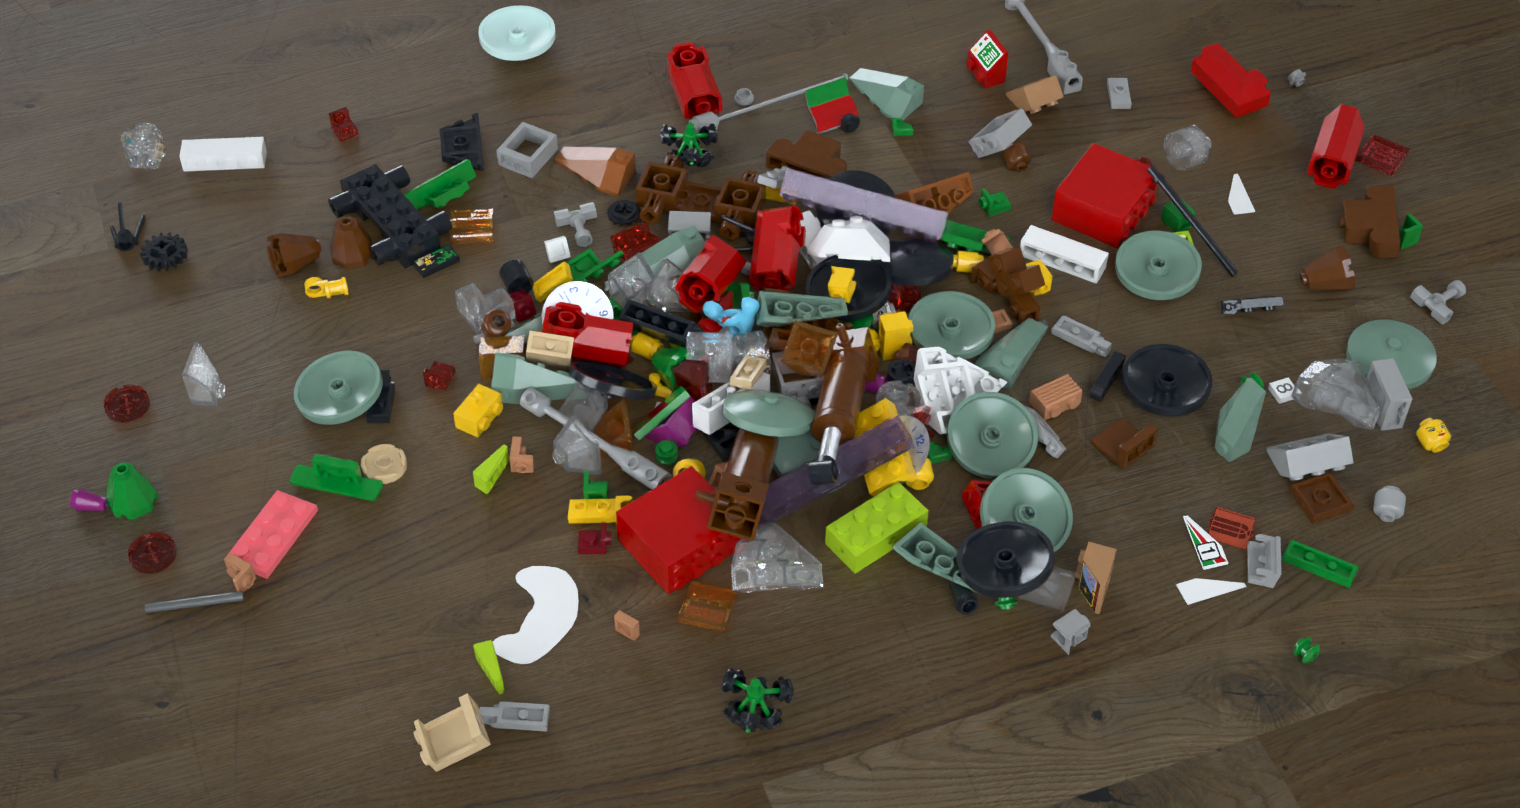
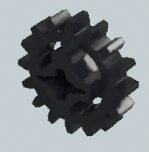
M171 232L166 236L163 233H160L158 237L152 235L151 241L145 240L146 245H141V258L144 265H148L151 270L156 267L157 271H160L162 268L168 271L171 266L177 268V263L183 264L182 258H187L186 252H188L184 238H179L178 234L172 236Z

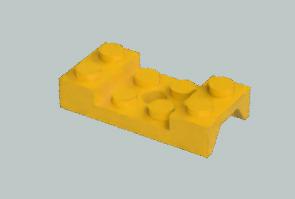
M884 398L861 411L854 438L859 441L867 473L864 476L869 494L876 496L898 481L917 480L895 404ZM888 446L886 453L881 455L882 449Z

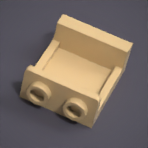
M529 331L526 362L537 365L539 362L545 365V369L552 371L561 370L568 373L574 337Z
M468 693L459 697L460 707L426 724H423L419 719L414 721L416 731L413 733L423 750L420 752L422 761L426 766L430 765L436 772L491 745L478 705Z

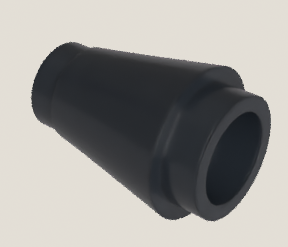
M952 582L950 589L957 611L965 615L976 611L978 608V597L970 589Z

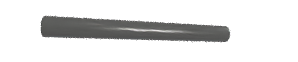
M239 591L145 604V612L154 613L244 601V593Z

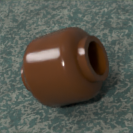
M1014 141L1002 152V158L1007 168L1011 171L1022 172L1027 169L1031 162V155L1027 146L1022 142Z
M501 309L490 310L481 321V329L484 335L494 340L505 336L511 328L510 316Z

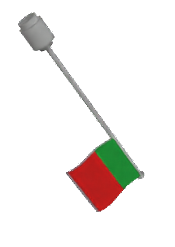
M843 73V76L720 117L711 111L694 116L692 120H689V123L694 124V130L697 133L700 132L703 126L708 127L712 123L715 124L717 130L720 120L802 93L806 95L807 106L816 124L817 134L841 127V119L846 114L851 113L858 117V112L848 91L846 82L848 75Z

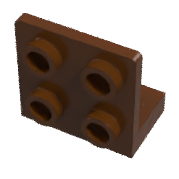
M1120 418L1092 438L1091 444L1119 467L1125 469L1155 446L1158 429L1151 424L1145 429L1138 431L1126 420Z

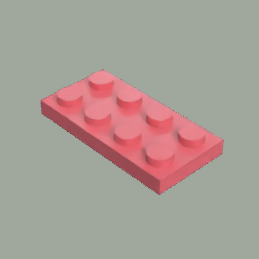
M277 490L229 553L251 564L256 575L268 579L317 513V505Z

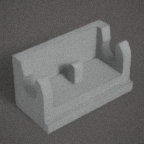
M669 211V236L674 232L695 226L699 233H705L706 238H710L711 212Z
M1258 534L1256 535V540L1263 541V543L1249 541L1247 544L1248 583L1273 588L1281 576V538L1279 536L1272 537Z

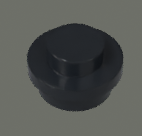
M851 113L846 114L840 122L842 130L846 133L855 131L859 126L860 119Z

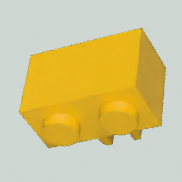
M905 311L884 313L879 317L878 336L881 342L879 350L883 361L909 357V347H912L910 333L913 332V323L911 319L908 320Z
M478 384L453 413L455 427L475 437H479L483 431L489 428L492 420L502 412L501 393Z

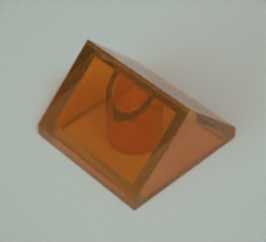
M795 320L781 362L802 376L824 375L838 333Z
M524 335L480 337L478 355L481 381H492L496 352L525 357Z
M623 399L594 422L595 435L611 445L633 451L628 403L626 399ZM597 447L599 458H611L607 452Z

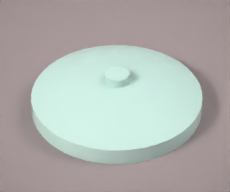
M509 6L498 9L484 18L478 32L480 44L487 53L496 58L510 61L526 60L541 55L552 46L556 36L555 24L552 18L544 11L530 6Z

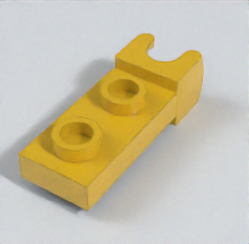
M616 496V499H571L568 511L569 524L616 522L617 525L616 511L633 502L632 496Z

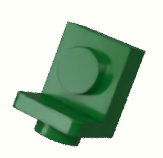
M986 188L981 189L978 202L980 208L984 209L988 217L1011 210V203L1003 191L990 195Z

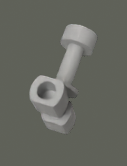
M594 202L579 205L580 209L570 212L567 208L554 211L557 227L570 224L576 228L575 240L579 247H587L592 243L591 233L584 228L586 220L597 218Z
M1455 280L1448 284L1447 291L1442 294H1431L1420 285L1413 290L1410 298L1420 307L1426 305L1432 311L1431 316L1440 324H1445L1451 319L1453 311L1446 306V301L1450 298L1458 299L1465 295L1466 287L1461 281Z

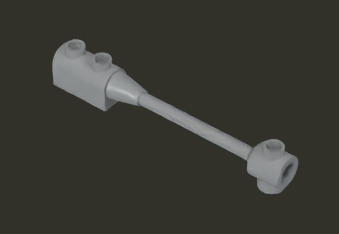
M1005 0V7L1008 10L1019 9L1045 47L1048 57L1047 72L1050 76H1057L1063 95L1081 91L1083 78L1077 70V65L1071 62L1067 51L1060 50L1049 41L1024 5L1025 0Z
M530 387L522 394L520 405L537 417L547 414L604 450L621 467L622 471L647 488L653 490L660 485L664 478V482L673 477L669 472L637 452L611 445L551 407V398L537 389Z

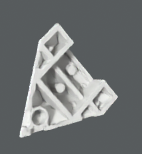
M861 216L850 217V220L847 221L841 219L833 220L832 224L824 225L807 249L808 254L826 258L837 255L839 259L869 261L872 259H882L884 262H890L889 238L872 222L864 220Z
M941 347L920 348L917 352L914 382L918 396L920 394L919 401L923 417L939 434H947L949 419L960 402L977 393L998 392L1007 381L988 375L989 372L960 357H953Z

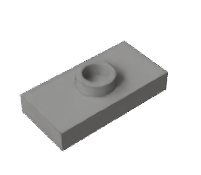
M1108 78L1107 87L1111 109H1131L1132 103L1127 78Z

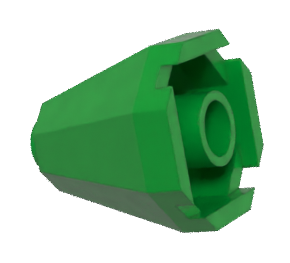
M660 348L653 354L651 360L653 369L660 375L668 389L675 391L682 386L688 394L701 385V373L705 374L707 369L703 354L687 348Z
M122 462L113 466L109 475L106 501L114 516L121 518L122 515L126 516L127 519L135 520L151 512L154 507V500L157 501L158 494L149 478L132 463Z

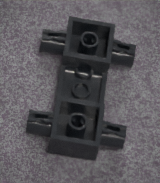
M376 164L340 180L342 192L328 199L332 213L337 218L356 212L363 221L370 219L381 231L383 240L369 246L370 254L378 266L387 261L398 260L406 269L413 265V260L441 248L439 237L452 230V223L444 211L425 219L399 189L410 184L409 175L402 165L383 172Z

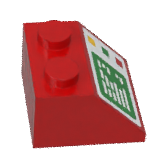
M987 30L968 50L966 66L984 89L1005 83L1009 52L993 32Z

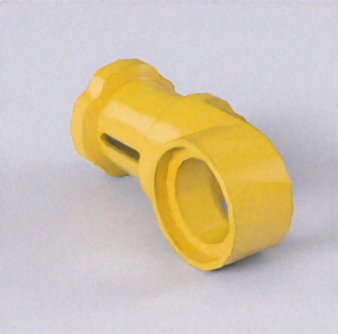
M311 277L304 283L306 295L312 298L327 296L328 299L334 295H349L346 277L333 281ZM311 286H319L317 289H310Z

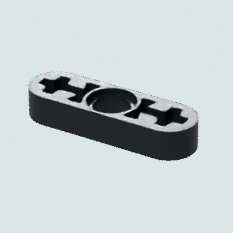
M1114 351L1094 383L1090 398L1099 402L1103 400L1125 363V354Z

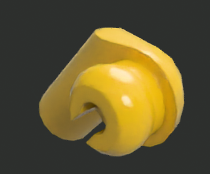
M651 373L649 375V380L657 385L656 396L667 398L674 392L662 385L658 373Z

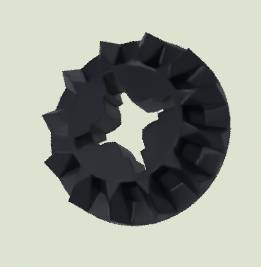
M617 201L609 206L607 211L610 221H613L614 225L620 223L621 226L624 224L631 226L632 222L638 221L640 208L632 201Z

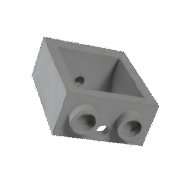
M1023 108L996 117L968 142L977 157L981 158L1006 149L1032 126V123Z
M522 122L496 150L498 165L533 178L558 150L557 135ZM525 139L541 145L531 157L515 151Z
M815 347L772 353V371L780 394L795 399L801 396H806L808 399L819 398L824 374ZM812 370L814 379L784 383L782 374Z
M1394 359L1372 361L1363 393L1381 431L1402 428L1413 398Z

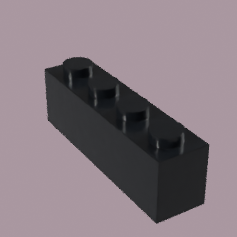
M628 299L618 317L622 321L633 323V329L694 351L698 350L706 335V332L693 321Z

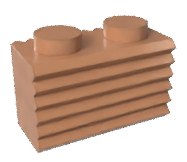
M1066 374L1031 390L1029 403L1046 421L1051 417L1059 416L1062 411L1064 412L1069 408L1075 409L1081 403L1083 391L1069 377V374Z

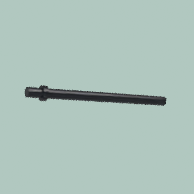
M1154 165L1149 167L1147 171L1153 177V182L1161 187L1232 277L1236 275L1239 271L1165 180V175L1163 173L1160 174Z

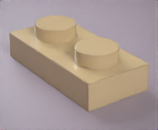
M745 355L730 377V386L752 389L766 368V359Z

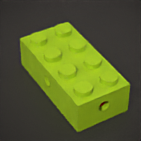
M897 482L826 527L825 544L856 574L893 550V546L919 523L927 527L929 510Z

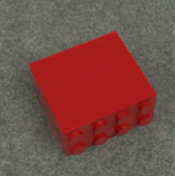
M1093 143L1057 188L1051 221L1118 249L1129 238L1131 231L1136 230L1141 217L1145 218L1150 205L1154 206L1158 198L1156 191L1159 185L1153 182V177L1147 171L1151 166Z
M692 466L616 511L617 540L668 595L675 590L682 589L686 583L694 578L701 577L705 571L713 566L720 565L724 559L737 554L743 548V538L707 528L712 511L710 508L711 503L696 500L695 497L698 490L714 494L715 489Z

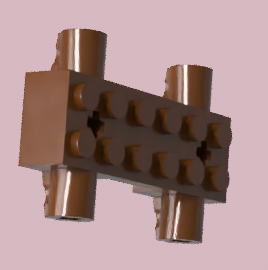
M669 154L663 164L647 163L636 187V204L642 208L640 218L645 223L657 224L663 212H711V222L721 224L719 233L726 240H736L742 228L723 220V215L756 229L757 212L763 210L766 204V185L757 183L759 177L757 171H745L740 180L726 177L723 187L719 188L689 182L687 169H683L684 163L679 161V156Z

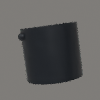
M521 260L508 261L500 268L499 276L509 294L521 289L527 293L531 291L534 282Z
M897 359L888 366L887 391L894 397L906 398L911 396L912 393L907 391L915 388V365L909 360Z

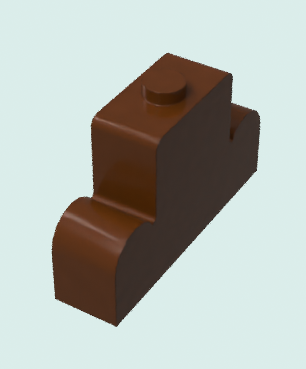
M808 130L803 133L796 144L793 145L790 140L780 138L774 141L766 151L767 168L773 170L775 168L781 169L782 166L792 168L791 174L793 177L819 187L831 176L847 171L846 161L840 158L841 142Z
M1394 185L1370 186L1366 190L1365 200L1344 201L1343 216H1340V228H1344L1345 243H1369L1368 251L1371 256L1376 258H1398L1400 238Z

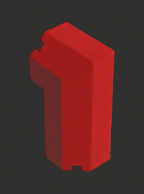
M692 42L676 44L673 47V51L667 53V69L669 80L684 118L692 120L694 116L710 111L714 114L720 113L723 110L722 96L710 70L709 56L705 47L701 45L700 48L695 47V43Z
M1219 43L1204 47L1201 50L1203 54L1193 59L1190 72L1235 118L1269 105L1271 92L1270 89L1266 90L1265 84L1268 83L1266 77L1258 69L1247 71Z
M1341 104L1325 117L1307 171L1309 176L1312 175L1314 177V182L1317 185L1334 189L1341 183L1343 185L1348 183L1365 128L1358 108Z
M797 205L759 210L757 212L749 282L756 291H761V288H771L789 292L790 287L792 286L793 288L795 285L798 253L800 247L805 246L806 228L801 226L800 223L801 220H804L803 214Z
M712 235L704 245L703 250L700 251L698 256L681 275L675 286L676 293L678 291L680 295L678 298L680 304L694 313H699L703 310V305L706 301L718 302L738 277L747 261L736 249Z
M559 302L552 309H550L551 306L546 307L542 333L574 337L571 358L619 367L626 366L633 323L591 316L587 312L583 314L581 312L582 308L576 304Z

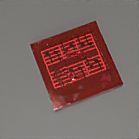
M1372 134L1357 154L1355 161L1393 176L1409 154L1410 148Z

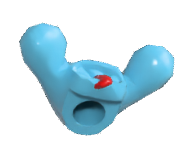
M746 297L742 299V309H728L724 311L717 302L706 301L703 305V312L709 319L719 323V326H722L726 333L736 337L742 334H749L752 331L755 315L760 305L754 297Z

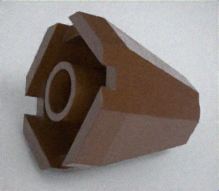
M351 216L342 217L336 222L330 243L333 264L338 266L337 263H339L346 270L365 267L368 264L367 260L370 257L371 260L373 259L369 251V246L372 245L371 237L359 221Z
M279 233L267 237V242L271 241V245L267 246L269 261L274 271L279 270L280 273L276 274L278 278L297 272L317 259L322 251L320 242L313 236Z
M1344 246L1331 248L1303 267L1300 274L1302 285H1306L1308 289L1347 290L1354 288L1355 275L1353 270L1350 271L1349 265H1351V260Z

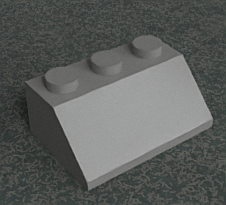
M1327 433L1266 447L1267 453L1280 476L1289 477L1290 480L1303 479V475L1309 473L1312 476L1325 473L1324 470L1332 469V471L1343 470L1346 468L1345 465L1353 463L1349 436Z

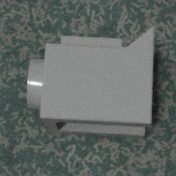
M1074 609L1053 623L1057 630L1051 634V638L1069 655L1071 646L1074 647L1087 638L1088 628L1091 626L1090 621L1086 616L1081 615Z

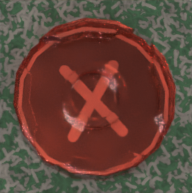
M123 385L124 388H115L106 395L103 403L105 413L111 420L121 423L132 422L141 418L148 411L150 406L149 396L145 389L138 385Z
M157 531L149 532V535L146 536L141 535L137 537L128 549L129 562L132 567L138 572L145 574L158 573L167 569L174 562L177 555L176 545L171 536Z

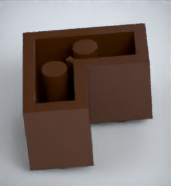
M1020 246L1008 248L988 256L990 268L994 273L997 289L1001 297L1028 293L1045 285L1040 266H1026Z

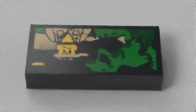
M447 244L413 260L412 263L418 273L425 278L459 262L460 257L450 244Z

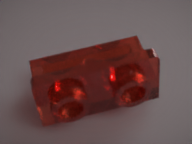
M646 221L610 236L614 253L616 254L622 250L624 254L621 258L625 261L633 259L661 241L660 237L651 233L649 224Z

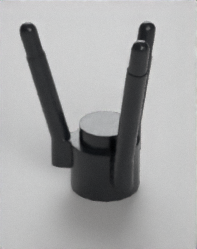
M119 202L120 231L117 234L114 226H110V230L115 242V248L121 251H130L134 245H138V238L145 215H141L133 236L130 230L125 229L122 203Z
M723 215V220L750 231V234L741 231L739 236L749 238L748 244L751 246L733 248L738 252H753L755 228Z

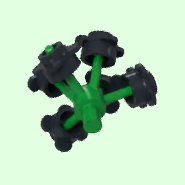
M688 123L683 134L677 133L676 128L668 127L667 124L662 126L660 132L661 143L671 146L676 142V147L679 148V150L672 149L667 155H677L680 162L686 163L687 166L697 167L707 166L714 159V156L711 155L708 149L700 148V142L697 138L700 137V140L705 145L717 143L718 137L715 124L712 123L708 127L703 126L700 132L697 133L694 130V124Z
M732 668L728 669L723 678L722 691L725 693L728 691L739 693L744 689L747 696L743 702L740 700L730 701L728 703L729 707L723 711L724 716L747 733L756 732V728L760 730L776 728L782 723L781 715L783 712L774 706L767 707L765 700L774 697L777 701L790 703L794 688L789 678L785 680L784 677H779L778 680L774 681L772 688L768 687L766 684L767 680L764 677L753 679L750 685H746V677L743 670L734 671ZM755 706L762 707L758 715L754 714Z

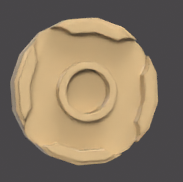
M380 444L370 448L368 453L363 455L361 458V469L365 478L379 480L383 484H388L403 476L407 469V459L403 450H399L391 444Z

